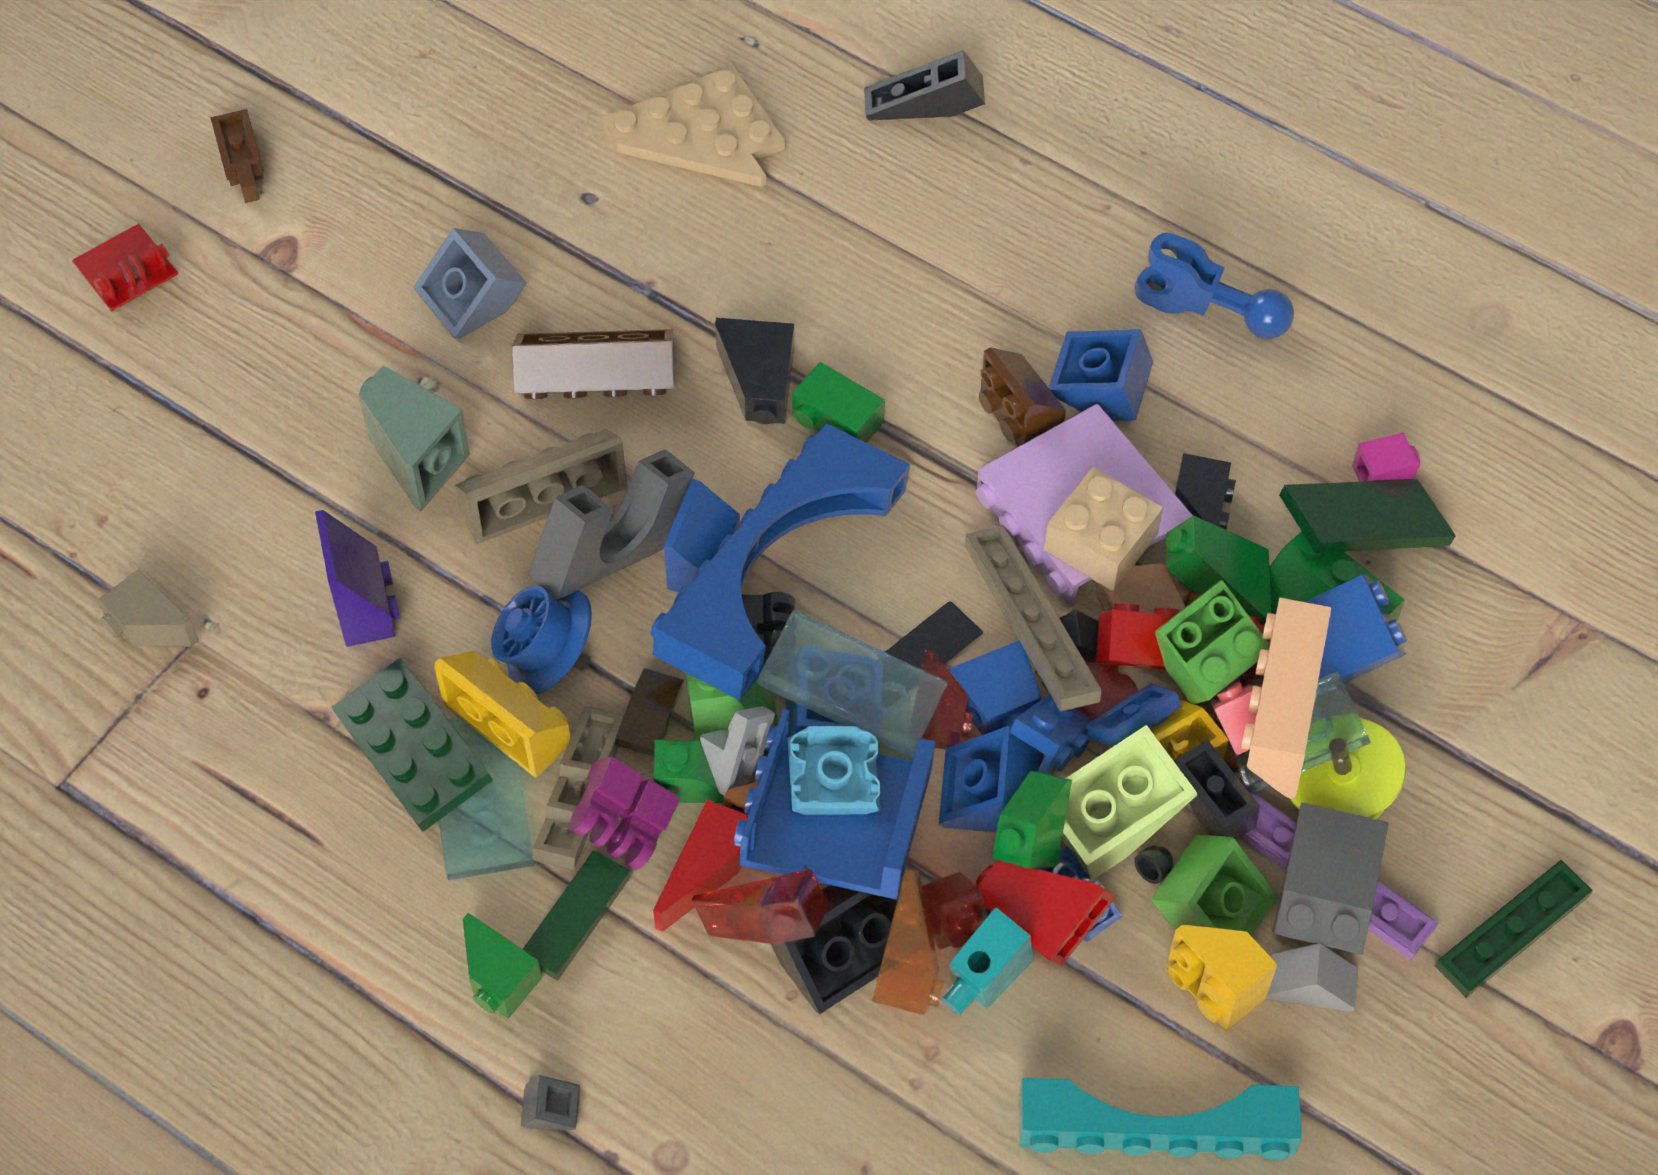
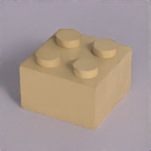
M1092 467L1047 523L1044 551L1114 592L1158 535L1163 507Z

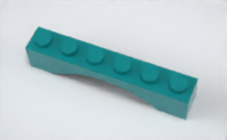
M1022 1078L1019 1093V1147H1030L1032 1151L1039 1153L1054 1152L1058 1148H1076L1078 1152L1083 1154H1098L1103 1152L1104 1149H1117L1133 1156L1146 1155L1151 1151H1169L1171 1155L1176 1157H1189L1197 1152H1214L1216 1156L1228 1159L1238 1158L1243 1153L1262 1154L1263 1158L1269 1160H1281L1288 1158L1290 1155H1295L1302 1140L1299 1086L1251 1085L1236 1098L1213 1109L1190 1115L1159 1117L1135 1114L1110 1106L1087 1094L1069 1079Z

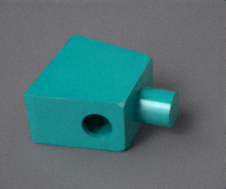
M995 908L952 959L949 966L954 983L940 997L941 1001L958 1016H961L974 1000L985 1008L990 1007L1033 962L1034 957L1030 935L998 908Z

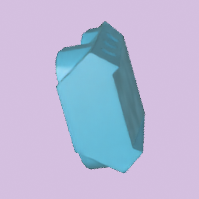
M809 726L787 738L792 811L804 815H866L880 811V781L877 779L876 768L878 741L873 734L863 731L858 726Z

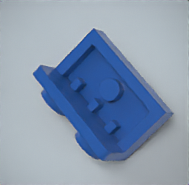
M1049 694L1018 716L1011 727L1010 733L1045 754L1038 771L1051 774L1055 770L1063 771L1073 756L1079 758L1084 753L1091 741L1090 736L1087 734L1086 724L1094 719L1077 708L1060 712L1052 696Z

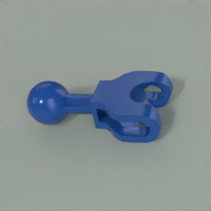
M1162 233L1151 242L1148 253V260L1151 266L1145 268L1135 282V294L1144 304L1165 313L1178 314L1189 311L1204 316L1211 302L1243 315L1249 331L1263 339L1280 337L1291 327L1294 319V308L1290 299L1284 293L1275 289H1264L1251 295L1219 282L1225 267L1210 260L1206 251L1198 243L1172 233ZM1161 249L1171 250L1177 259L1166 256ZM1155 283L1164 289L1155 291L1149 288L1147 284Z

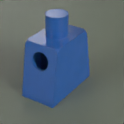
M1020 641L948 669L947 691L982 735L1007 726L1012 727L1018 716L1041 700L1040 691L1027 654Z

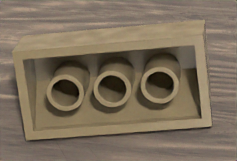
M607 429L597 433H588L570 443L559 447L547 448L540 454L521 461H511L502 468L483 475H473L464 482L456 484L459 508L476 544L548 518L555 497L582 485L599 498L626 489L627 481L623 442L618 435Z

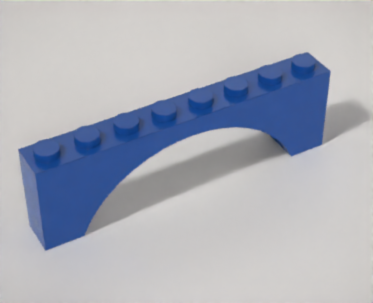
M826 423L816 436L810 435L807 438L797 459H790L782 471L781 478L776 484L770 483L761 496L760 503L755 509L749 508L745 512L733 535L727 534L723 538L714 558L711 561L707 559L702 563L693 583L689 587L684 586L681 588L675 598L673 607L667 614L661 613L656 618L651 629V635L654 636L652 655L740 701L762 674L766 647L749 622L741 594L743 582L757 558L782 536L803 525L821 519L843 515L886 516L906 491L910 464Z

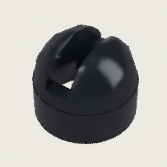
M1152 845L1147 847L1134 860L1138 873L1143 879L1152 884H1158L1166 878L1174 865L1172 854L1167 848Z

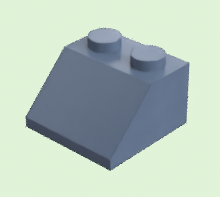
M453 228L413 288L454 338L460 339L506 313L527 282L485 233Z

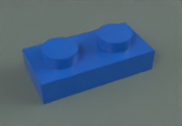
M1150 683L1086 724L1091 740L1112 748L1145 725L1150 728L1163 723L1167 716L1181 708L1177 692Z

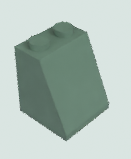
M383 365L374 377H369L365 380L359 392L369 440L414 507L422 511L470 455L462 409Z

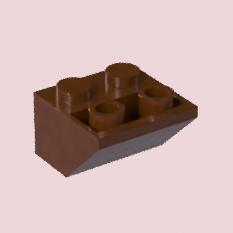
M992 347L984 350L979 400L983 409L988 414L993 413L1000 422L1001 430L1008 441H1014L1019 447L1065 421L1066 409L1022 354Z

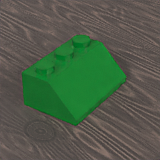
M1301 531L1281 549L1269 566L1271 613L1276 614L1279 598L1305 602L1362 574L1371 578L1373 582L1379 579L1345 552L1315 553ZM1380 581L1389 599V604L1384 606L1390 620H1398L1405 600Z

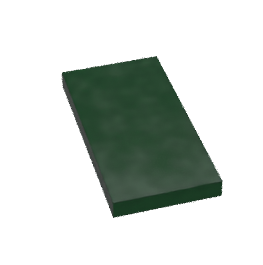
M1418 479L1284 485L1279 494L1315 553L1450 546L1456 537Z

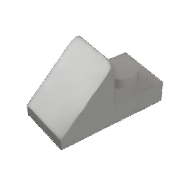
M759 706L737 711L729 724L728 730H718L700 736L703 750L720 794L725 796L729 789L755 782L760 756H763L768 731L775 716V713L766 707Z

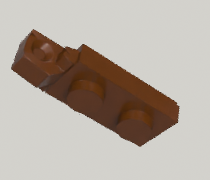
M244 109L210 117L225 175L230 182V186L240 184L245 203L260 200L255 180L264 178V168L248 110Z

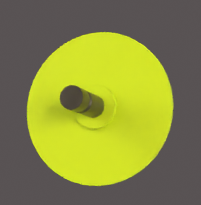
M1340 717L1322 721L1309 729L1295 799L1290 798V800L1298 809H1300L1302 802L1377 819L1394 802L1404 784L1406 765L1402 749L1391 733L1369 720L1355 717Z

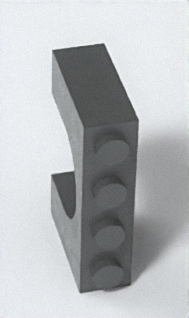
M666 449L639 460L627 494L612 518L611 515L614 509L584 485L555 497L528 576L559 600L663 550L695 472Z

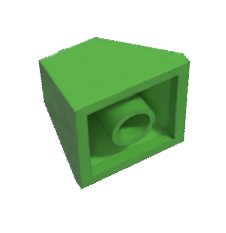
M762 671V674L739 701L685 672L695 741H700L702 734L723 729L728 730L735 712L764 706L775 713L772 725L778 726L770 673Z

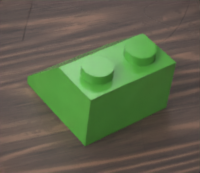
M1196 834L1151 901L1175 930L1181 925L1247 931L1252 937L1278 898V895L1233 837Z

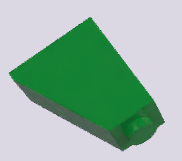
M1194 515L1166 533L1167 569L1192 592L1203 594L1218 581L1223 580L1248 616L1260 618V625L1266 623L1267 613H1271L1269 549Z

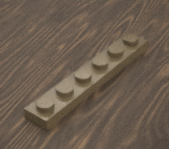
M1000 526L966 534L965 547L1060 712L1099 703L1102 691L1006 528Z

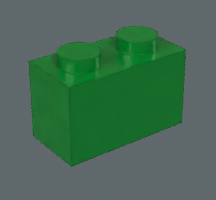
M822 362L816 365L792 393V416L802 426L809 429L813 428L818 432L827 423L867 443L884 423L885 399Z

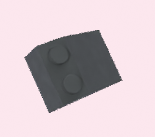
M1301 802L1272 932L1277 935L1315 944L1321 943L1324 946L1363 955L1389 822Z

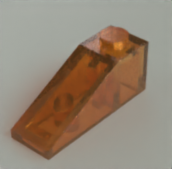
M908 868L904 874L872 1001L916 1014L926 1015L929 1012L930 1006L938 1007L944 981L937 979L940 968L919 870Z

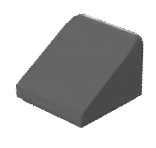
M538 1075L529 1081L524 1088L521 1126L530 1129L575 1130L577 1126L580 1085Z

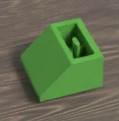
M1223 580L1218 581L1155 631L1165 668L1191 704L1209 701L1258 662L1260 649H1270V644L1263 638L1262 633Z

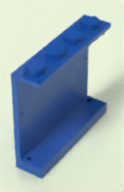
M783 709L778 726L771 725L766 740V750L769 751L768 757L760 756L755 776V781L759 782L758 788L750 787L745 804V813L749 814L747 820L740 819L736 828L734 845L741 847L740 865L897 899L932 772L936 741L919 738L913 761L883 754L877 755L876 768L877 779L880 781V811L866 815H804L792 811L787 738L793 735L788 734L790 711Z

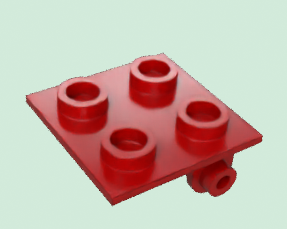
M139 223L72 260L73 264L111 312L179 275L178 271L167 259L169 253L162 243L156 245Z

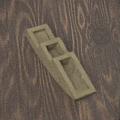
M585 706L560 762L559 778L546 805V819L533 846L532 860L575 870L589 832L584 836H579L569 830V822L574 810L581 802L590 781L586 778L592 764L611 756L615 758L618 745H615V738L623 719V714Z

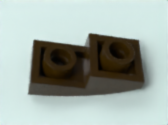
M644 668L624 713L615 738V745L654 756L655 740H663L667 733L669 719L682 693L684 680Z

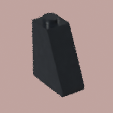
M716 317V348L745 420L756 421L760 424H785L794 355V324Z

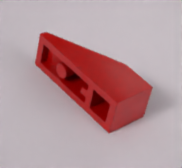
M709 800L706 801L653 909L655 929L665 931L739 873L742 867L740 865L741 847L734 845V838L739 820H747V814Z

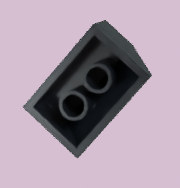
M829 885L762 927L781 966L818 1014L823 1013L928 945V941L902 886L900 887L898 898L892 899Z

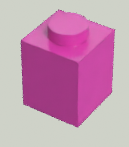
M1403 432L1359 443L1352 467L1359 482L1415 479L1417 470L1420 468V457L1417 449L1414 446L1410 447Z

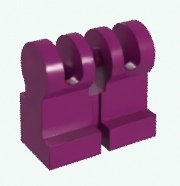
M611 756L592 764L586 778L590 781L581 802L571 816L569 830L579 836H584L592 828L589 836L590 843L601 847L609 840L607 852L615 858L622 856L626 852L625 863L638 870L652 856L657 845V839L661 831L666 830L681 798L650 779L642 781L644 775ZM619 818H620V819H622V820H621L619 826L617 827V824H618V821H619Z

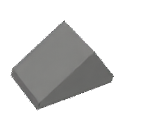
M1321 943L1269 954L1278 966L1266 999L1350 1012L1354 1011L1357 982L1356 966Z

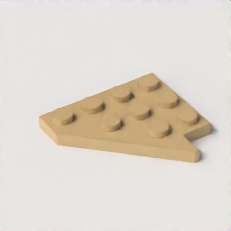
M733 64L601 117V128L620 154L759 187L767 185L766 174L757 161L785 149V139Z

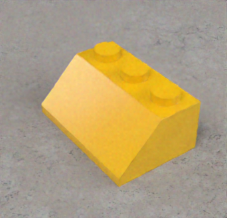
M473 650L441 657L434 663L443 705L535 778L567 748L571 739L567 717L554 706L548 708L541 703L536 693L524 682L517 684L509 678L505 669L495 659L488 658L486 660Z

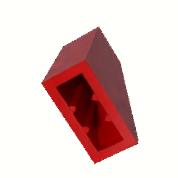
M997 860L994 865H989L980 873L976 880L977 887L971 893L989 911L992 912L995 908H998L1030 935L1032 947L1049 961L1063 966L1117 897L1111 891L1096 883L1034 868H1026L1001 860Z

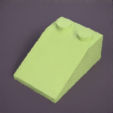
M1147 725L1066 778L1072 780L1062 841L1066 847H1069L1092 881L1132 854L1197 796L1193 786Z

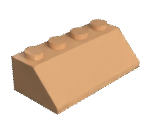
M1279 598L1276 614L1267 613L1263 638L1271 640L1270 649H1260L1256 675L1264 676L1262 687L1253 685L1248 711L1257 713L1255 724L1246 723L1241 749L1250 750L1247 763L1248 769L1285 797L1295 799L1306 751L1331 607Z

